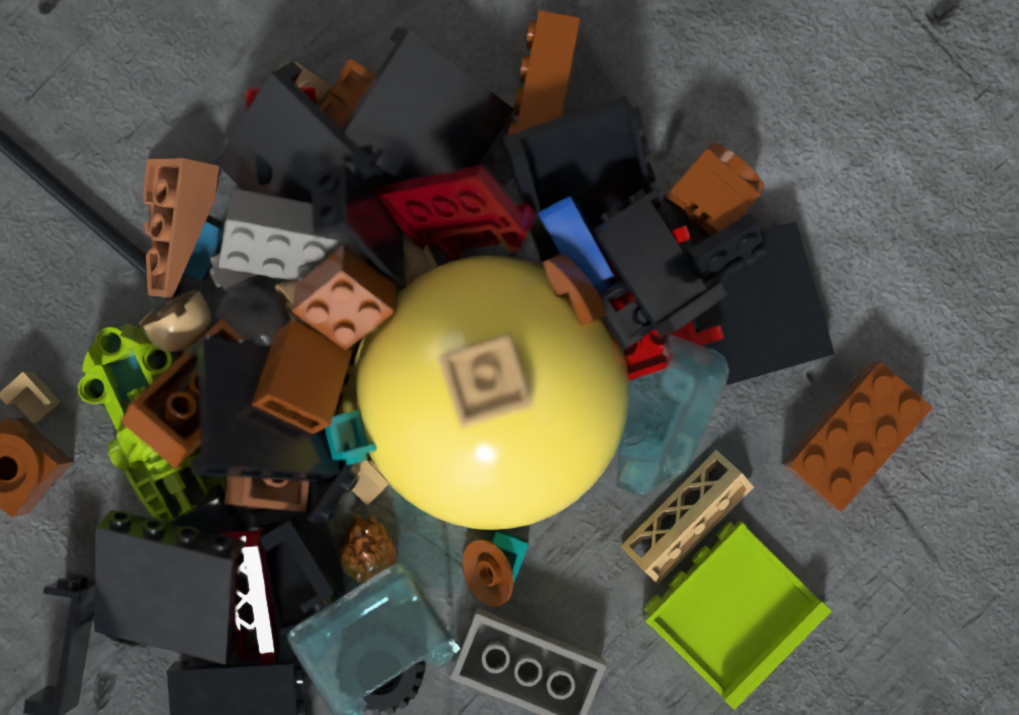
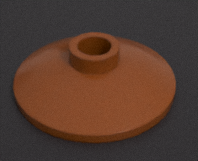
M487 540L471 542L466 547L462 559L466 583L473 595L481 603L489 607H499L510 599L513 592V574L509 562L503 552L492 542Z

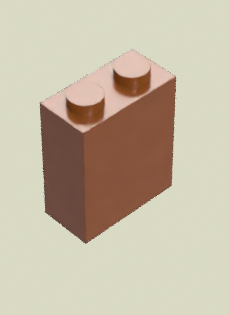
M291 320L275 332L252 405L312 434L317 433L331 425L352 350H344L328 337H324L311 330L307 324Z

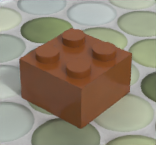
M343 245L295 284L292 312L341 348L347 350L395 312L396 285Z

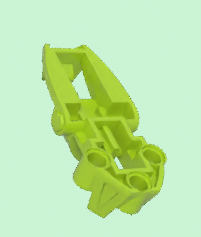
M129 323L119 328L107 327L98 332L95 341L86 354L82 368L85 376L81 378L78 384V393L81 399L87 403L105 405L118 433L116 435L117 438L108 442L107 452L112 463L119 469L124 470L139 499L152 517L167 522L177 517V514L161 480L165 483L170 495L175 494L182 508V512L179 515L198 506H191L184 492L186 486L179 471L188 467L192 469V460L201 455V445L175 469L121 422L129 405L127 401H123L117 389L120 386L110 366L135 355L150 386L179 359L177 351H164L167 355V363L162 369H158L154 365L153 358L161 349L152 344L141 328ZM114 334L119 335L121 338V347L116 352H112L108 346V340ZM97 379L101 380L104 384V393L99 398L94 396L91 388L93 382ZM146 385L127 393L130 402L147 388ZM195 475L206 497L207 491L219 484L224 491L226 490L227 480L224 476Z

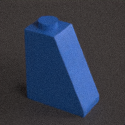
M570 196L539 212L561 255L565 254L583 271L596 291L602 292L612 285L610 281L617 278V275L604 249L593 234L592 230L594 229L581 203Z

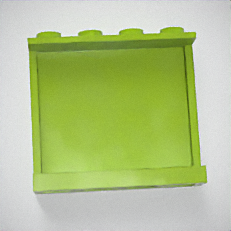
M739 520L734 524L731 521L726 523L716 534L719 539L710 548L704 546L692 558L694 564L686 573L683 570L679 571L669 581L668 586L670 589L662 597L659 595L654 596L645 605L644 610L646 613L642 616L645 622L665 639L722 696L724 701L733 710L832 612Z

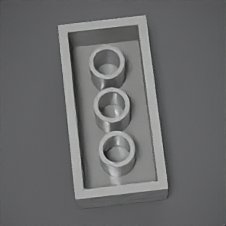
M232 189L219 267L260 274L272 278L301 280L343 245L364 261H367L368 256L344 230L316 238L313 235V204Z
M477 607L455 661L450 679L539 715H587L607 665L603 657Z

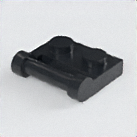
M620 279L602 292L597 291L607 311V315L601 317L621 350L630 347L655 330L636 299L618 311H615L610 304L630 290L623 279Z

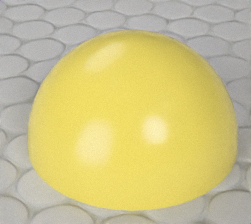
M471 256L437 266L415 278L406 285V288L396 291L395 312L363 336L354 364H348L346 373L350 376L347 384L343 383L340 393L343 394L337 413L343 414L360 410L368 444L375 443L377 451L369 452L371 459L391 487L418 509L437 519L472 529H512L545 520L563 511L585 494L604 473L616 453L627 421L629 408L627 363L623 350L620 349L601 318L581 326L569 293L566 292L555 296L544 265L513 256ZM510 333L533 407L460 429L438 356Z

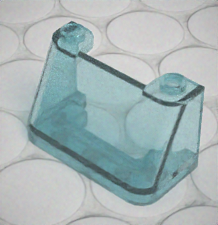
M668 335L662 349L668 361L662 384L666 394L678 402L662 437L646 431L644 438L636 443L623 441L618 453V488L636 494H644L685 474L728 380V362L722 354L676 336Z
M399 563L385 569L296 626L287 637L295 655L332 715H363V710L367 704L364 699L366 695L422 659L428 664L441 665L449 661L453 657V653L460 649L423 582L405 563Z

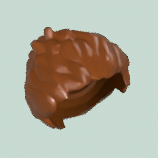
M356 514L352 518L353 528L345 530L346 535L339 544L340 563L342 564L343 571L358 583L376 584L378 581L389 577L397 564L399 554L392 538L387 535L384 526L373 515H369L366 521Z

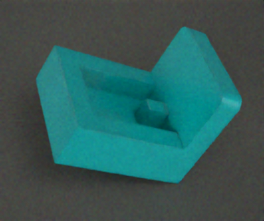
M360 410L333 416L331 425L325 427L333 460L345 459L347 465L368 460L366 453L377 451L375 443L368 444Z

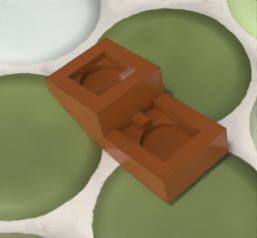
M562 254L543 262L555 296L566 292L569 293L581 326L607 315V311L596 289L583 271L570 258Z

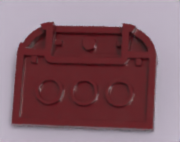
M483 166L377 186L372 195L391 216L393 221L420 249L424 250L425 246L429 245L445 252L447 260H458L464 249L503 244L510 253L519 250L522 242L526 239L536 218V212L529 204L515 206Z

